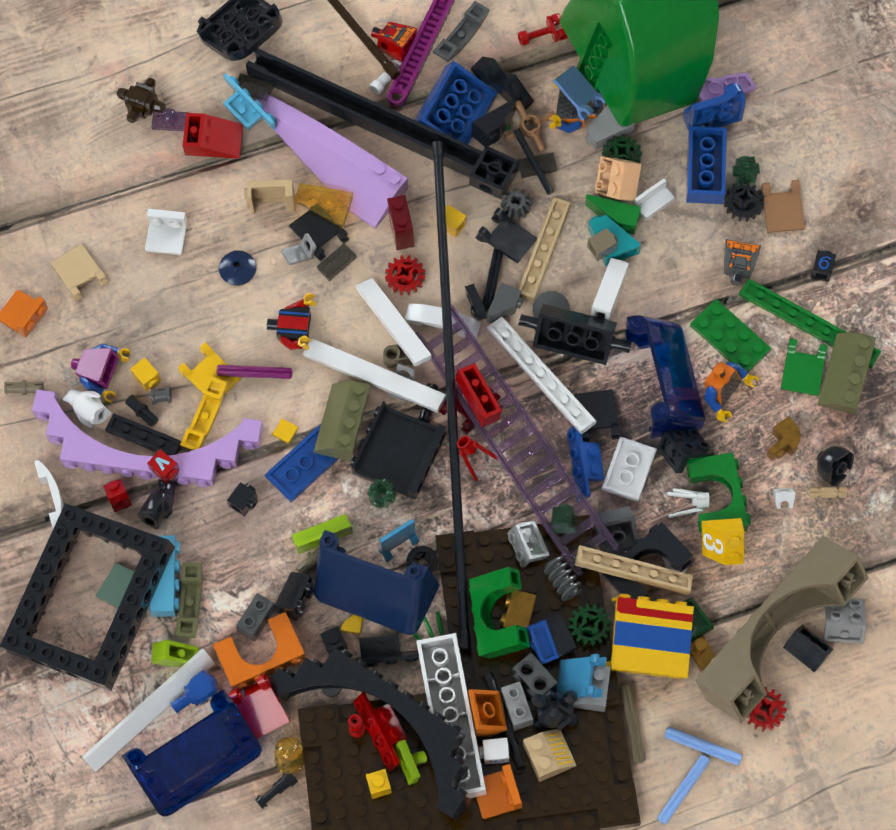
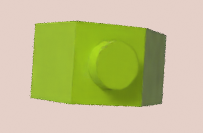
M171 640L153 643L151 663L166 667H182L198 652V647Z

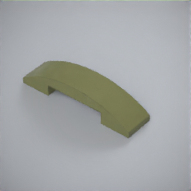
M183 562L176 637L196 638L201 605L202 563Z

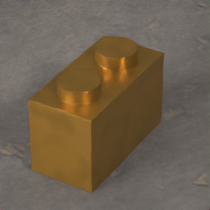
M522 591L512 592V595H508L505 604L508 607L507 614H502L500 625H503V628L513 625L529 626L536 603V595Z

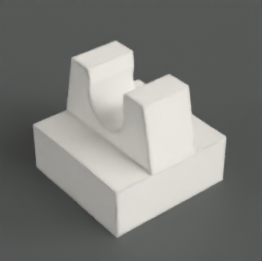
M793 488L773 489V497L777 509H781L783 501L788 502V508H793L795 500Z

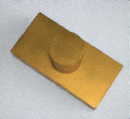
M704 635L691 642L690 654L701 672L711 663L715 654Z

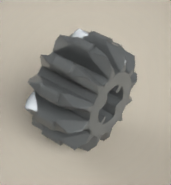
M515 188L514 192L508 190L507 195L502 196L500 207L503 208L502 210L505 214H508V218L511 219L515 216V219L518 220L519 216L525 218L526 213H530L532 201L529 200V194L524 195L523 189L517 192Z

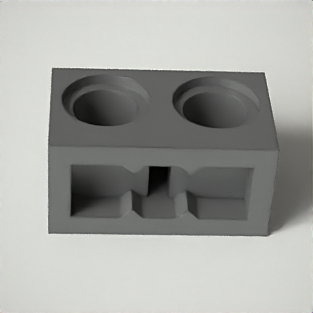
M257 593L236 625L238 632L255 642L267 624L268 619L271 618L275 611L274 602Z
M532 653L513 667L514 675L512 677L516 682H520L526 687V693L530 698L534 694L544 696L548 691H553L557 688L558 682ZM524 668H530L532 673L524 675L521 671ZM540 682L546 687L543 690H537L535 684Z

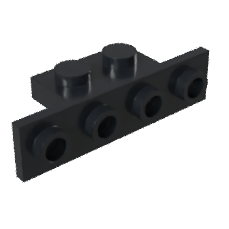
M398 633L360 637L361 657L352 659L357 661L359 658L368 664L367 667H374L381 662L396 664L398 660H406V662L417 661L419 653L418 650L401 652Z

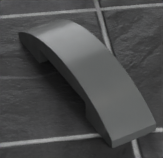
M474 1L464 13V18L446 40L443 38L433 50V53L447 62L452 60L478 31L490 9Z

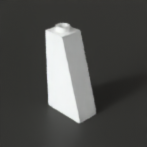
M614 258L610 259L593 303L591 316L607 320L612 319L627 275L629 263Z

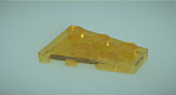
M299 183L295 201L344 229L353 193Z

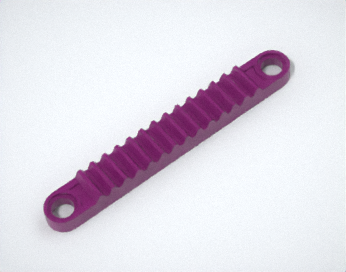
M433 0L399 69L401 74L393 81L388 91V103L391 106L401 107L405 104L410 92H412L413 86H415L419 73H421L424 67V63L427 61V57L430 55V51L433 49L439 32H441L442 26H444V22L450 14L455 0ZM400 94L402 98L399 101H395L392 99V96Z

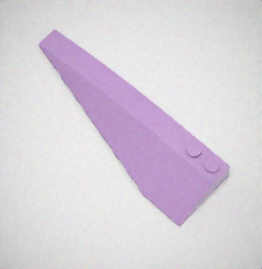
M262 91L254 102L256 100L259 101L264 107L263 111L266 114H272L276 119V129L274 130L276 134L280 135L287 146L291 147L298 158L319 178V181L331 191V194L342 203L346 210L376 229L388 214L387 198L403 195L408 189V178L320 122Z

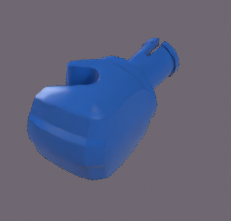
M205 670L200 671L183 687L185 689L184 694L171 702L170 705L176 713H179V711L191 703L196 706L207 703L208 699L215 696L219 691L215 677Z

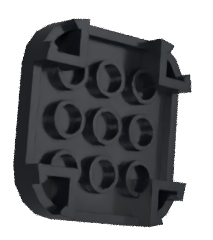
M228 0L209 18L201 17L198 20L199 26L196 32L204 45L227 60L238 61L248 57L275 34L283 21L274 3L270 5L264 0Z

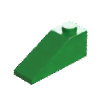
M586 194L585 206L598 216L607 215L628 234H635L641 207Z

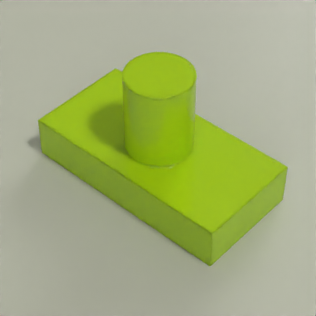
M406 740L399 741L394 750L401 761L402 770L409 785L417 783L421 776L416 766L427 762V756L423 750L411 754Z

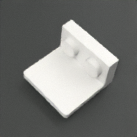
M148 209L149 228L145 251L182 255L188 223L185 212Z

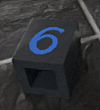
M818 250L811 278L829 282L836 254H832V252L827 250Z

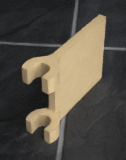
M83 244L51 262L52 267L76 302L83 299L78 288L90 280L97 278L102 287L108 284L105 274L97 266Z

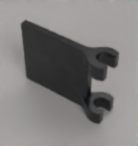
M319 204L289 225L301 240L306 233L310 235L316 245L314 255L320 262L326 258L325 251L321 246L333 237L337 236L343 244L349 241L348 233ZM307 241V242H306V245H307V246L309 247V249H310V244H309V242Z
M498 207L491 219L495 223H499V225L491 234L487 228L482 226L475 238L480 242L490 244L518 264L538 238L508 218L505 212Z
M612 389L574 394V397L596 420V424L582 434L583 442H589V430L605 428L611 429L612 440L620 439V429Z

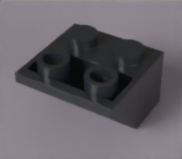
M290 572L274 605L275 612L279 614L286 612L287 616L295 621L298 620L299 616L302 617L306 610L305 603L314 594L311 575Z

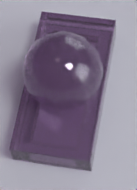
M166 108L162 113L153 111L151 128L152 130L184 131L186 113L189 112H177L172 108Z

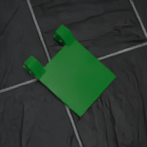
M789 339L780 389L819 396L828 345L820 344L818 354L812 355L796 352L797 340Z

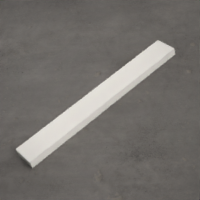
M500 317L487 327L491 335L581 435L596 424V420L503 317Z
M312 338V341L308 343L309 350L303 352V356L436 413L439 412L446 399V394Z
M201 649L85 753L82 758L95 772L98 771L161 714L171 702L182 695L185 691L183 687L189 683L192 677L202 670L207 672L215 665V662L204 649Z

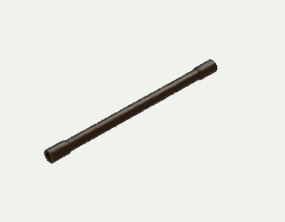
M327 0L382 65L392 80L397 79L401 74L400 71L383 54L339 0Z

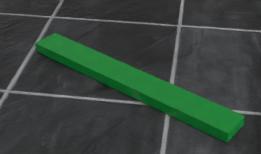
M749 278L739 292L740 297L831 347H834L837 333H848ZM875 347L873 348L868 366L871 369L881 354V351Z

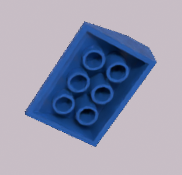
M453 61L443 69L415 121L469 144L472 138V122L486 114L497 92Z

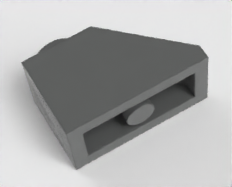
M500 283L487 312V322L492 323L500 317L505 318L515 314L517 308L520 309L524 301L522 290Z

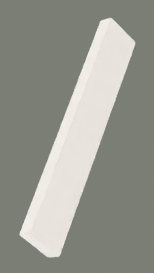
M370 278L356 285V290L413 365L416 367L430 360L431 353L374 279Z

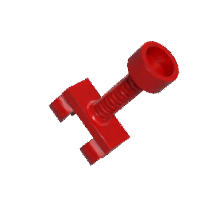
M556 13L547 16L546 24L548 27L529 33L525 30L518 32L521 46L529 44L532 38L541 37L549 33L552 35L554 42L567 39L568 36L563 28L556 31L554 27L560 24V14Z

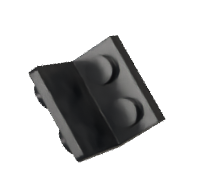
M696 429L665 431L657 447L676 474L683 473L689 458L713 456L715 453Z

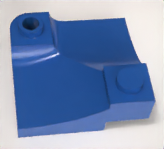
M731 83L724 87L723 95L692 104L684 109L683 119L687 129L689 130V126L703 125L706 127H723L742 121L745 108V94L741 85Z

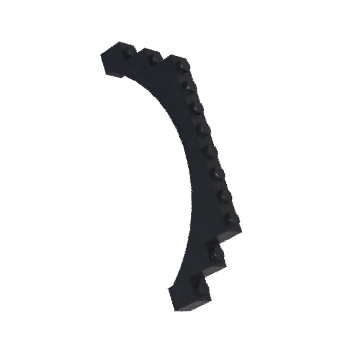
M334 648L325 663L316 658L313 661L306 658L296 674L288 668L285 671L277 668L270 679V684L277 697L288 701L292 696L318 689H351L378 697L402 714L419 735L429 754L437 783L438 803L436 808L449 817L459 820L471 801L466 796L468 792L457 786L469 768L463 764L465 760L455 754L466 737L461 732L463 728L454 722L451 725L445 722L446 717L437 711L435 714L429 711L431 707L421 700L419 703L414 701V695L406 690L401 692L398 690L399 685L390 679L388 682L383 680L382 677L384 675L373 669L371 672L367 669V663L359 658L355 661L351 658L353 654L344 648L341 651Z

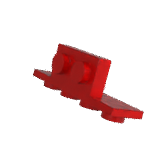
M362 692L353 701L355 708L372 737L373 744L378 749L384 765L391 772L401 763L393 746H396L397 742L407 740L408 738L391 705L388 704L373 709L366 693Z

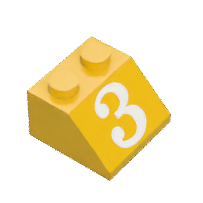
M741 518L702 521V555L723 565L744 564V528Z

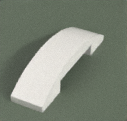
M424 304L408 305L404 318L407 323L421 327L425 324L443 329L441 307ZM451 310L452 332L458 333L460 337L477 340L481 322Z
M36 460L34 462L38 477L42 485L49 484L56 511L49 513L52 528H54L64 506L63 499L51 473L39 460Z

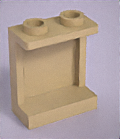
M292 179L247 181V188H244V197L246 199V206L250 207L251 213H255V204L285 202L288 212H295V191Z

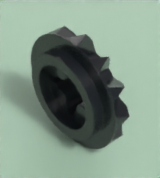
M427 546L413 548L407 555V567L415 563L419 564L416 560H421L423 555H425V561L428 563L423 565L428 567L433 573L438 563L434 550Z

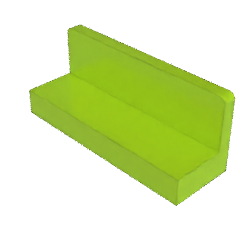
M341 515L292 534L298 554L319 547L320 538L324 530L336 534L339 539L353 534L352 525L349 523L347 515Z

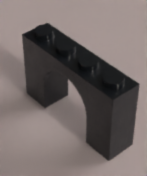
M662 522L659 525H654L649 530V534L644 538L641 537L636 540L634 546L629 551L625 550L620 554V556L639 560L645 555L657 554L664 557L680 572L695 562L689 550ZM603 573L605 580L618 594H628L633 599H638V596L649 597L648 593L638 582Z

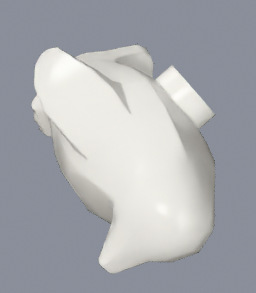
M70 390L63 398L64 401L72 405L79 421L89 428H93V424H101L111 415V411L102 404L101 399H99L100 395L95 391L82 392Z

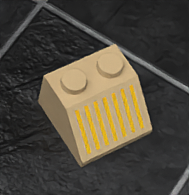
M555 729L540 732L523 740V747L539 782L577 766L561 730Z

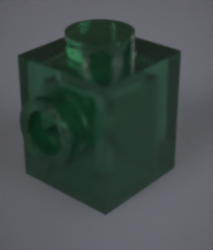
M567 504L553 507L551 526L555 532L576 533L577 514L573 507Z

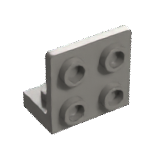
M850 599L844 607H824V641L864 644L867 625L863 599Z

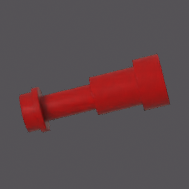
M357 714L351 715L348 718L350 735L353 738H361L365 734L362 718Z

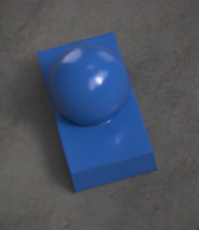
M546 620L526 627L530 637V646L535 651L536 657L542 665L559 658Z

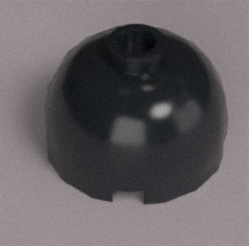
M831 446L821 451L817 456V472L819 476L833 486L840 484L847 476L844 474L847 468L851 470L853 466L854 454L841 446Z

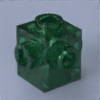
M755 156L736 158L735 166H732L733 177H736L737 185H739V182L743 184L756 182L757 174H760L759 163L755 162Z
M375 478L374 483L368 489L367 495L374 507L382 509L383 507L389 508L390 503H394L397 493H395L394 485L390 481Z

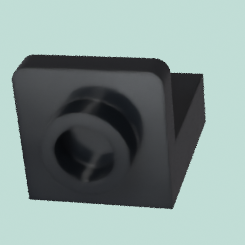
M338 626L320 634L329 656L334 648L340 651L343 648L348 649Z

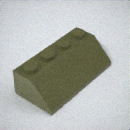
M837 333L818 405L855 415L876 337L861 333Z
M353 380L332 384L314 453L346 461L352 460L369 396L370 384Z

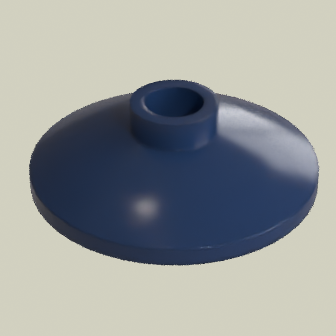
M244 251L229 252L221 259L219 264L221 278L230 285L239 286L246 284L254 277L256 272L255 260ZM234 264H240L239 267H234Z

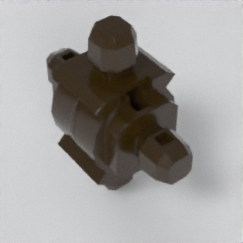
M148 78L144 83L136 82V86H130L129 90L126 88L118 89L117 97L125 101L128 110V122L134 123L139 117L146 119L147 114L152 115L153 112L163 113L165 111L166 104L158 100L155 93L156 82L154 79Z

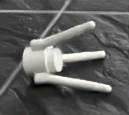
M673 488L674 492H667L668 496L692 498V506H696L693 509L670 514L669 518L703 512V508L709 507V493L679 488Z

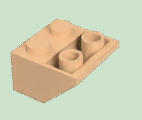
M601 156L594 193L618 200L635 201L642 164Z

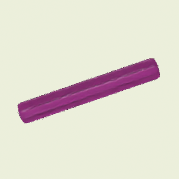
M218 365L217 375L291 379L292 368Z

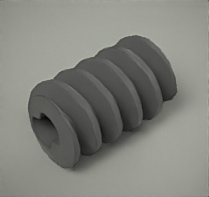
M559 556L544 566V573L549 575L548 579L553 582V587L558 588L557 593L559 595L562 594V601H568L578 595L583 589H578L581 582H573L577 576H569L573 570H565L568 562L561 564L564 556Z

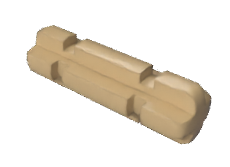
M839 486V488H809L810 498H817L818 496L820 498H836V496L846 498L848 495V490L845 486Z

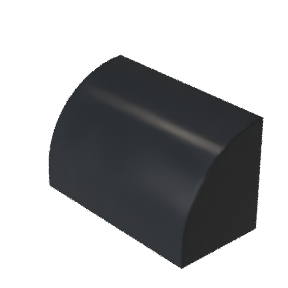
M803 624L795 630L783 647L813 672L823 664L834 650Z

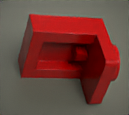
M121 478L103 485L114 512L132 505Z

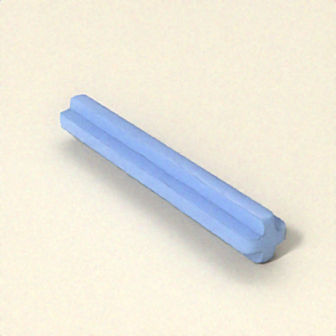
M671 727L666 729L664 737L734 765H739L742 755Z
M701 755L658 815L657 819L661 823H668L710 762L706 756Z

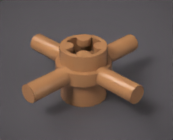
M517 101L515 107L522 118L519 123V129L523 136L534 140L539 152L544 151L546 147L539 136L541 125L549 121L551 116L555 115L554 111L538 118L535 115H528L521 101ZM527 122L530 125L535 124V127L531 131L527 130ZM513 131L504 135L507 142L516 138Z

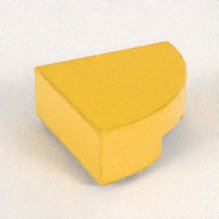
M356 615L349 617L343 623L341 632L360 635L363 618Z

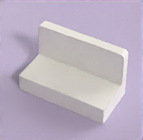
M662 179L635 198L634 205L641 207L640 215L645 221L675 201V197L666 188L667 181L665 179Z

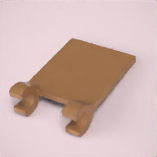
M799 180L791 181V192L772 194L770 182L762 183L761 194L764 196L763 203L767 233L805 229Z

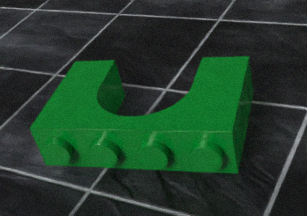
M733 453L689 459L686 465L689 484L717 481L728 488L732 497V502L727 508L717 512L698 514L697 523L701 539L702 521L741 518L744 532H746L751 524L750 514L745 511L747 500L746 496L742 495L741 492L743 481L742 477H738L737 470H739L738 459H734Z
M506 567L469 579V592L472 600L471 609L474 616V631L476 633L478 655L491 659L529 648L526 627L513 625L497 630L491 619L492 608L501 596L522 589L519 570Z

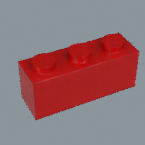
M473 363L459 369L455 380L481 427L483 428L499 421L502 410L477 365Z

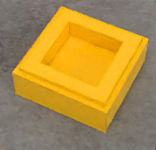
M282 418L273 431L272 436L290 444L299 428Z

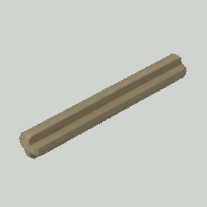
M624 685L621 687L634 762L643 763L645 762V754L631 685Z

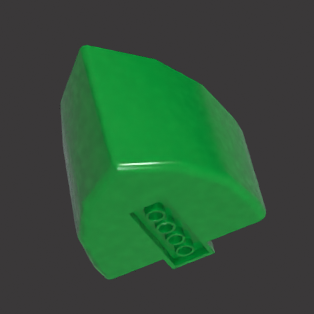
M718 0L569 1L562 12L560 24L580 57L576 68L598 93H601L619 125L626 127L696 103L714 59L719 22Z

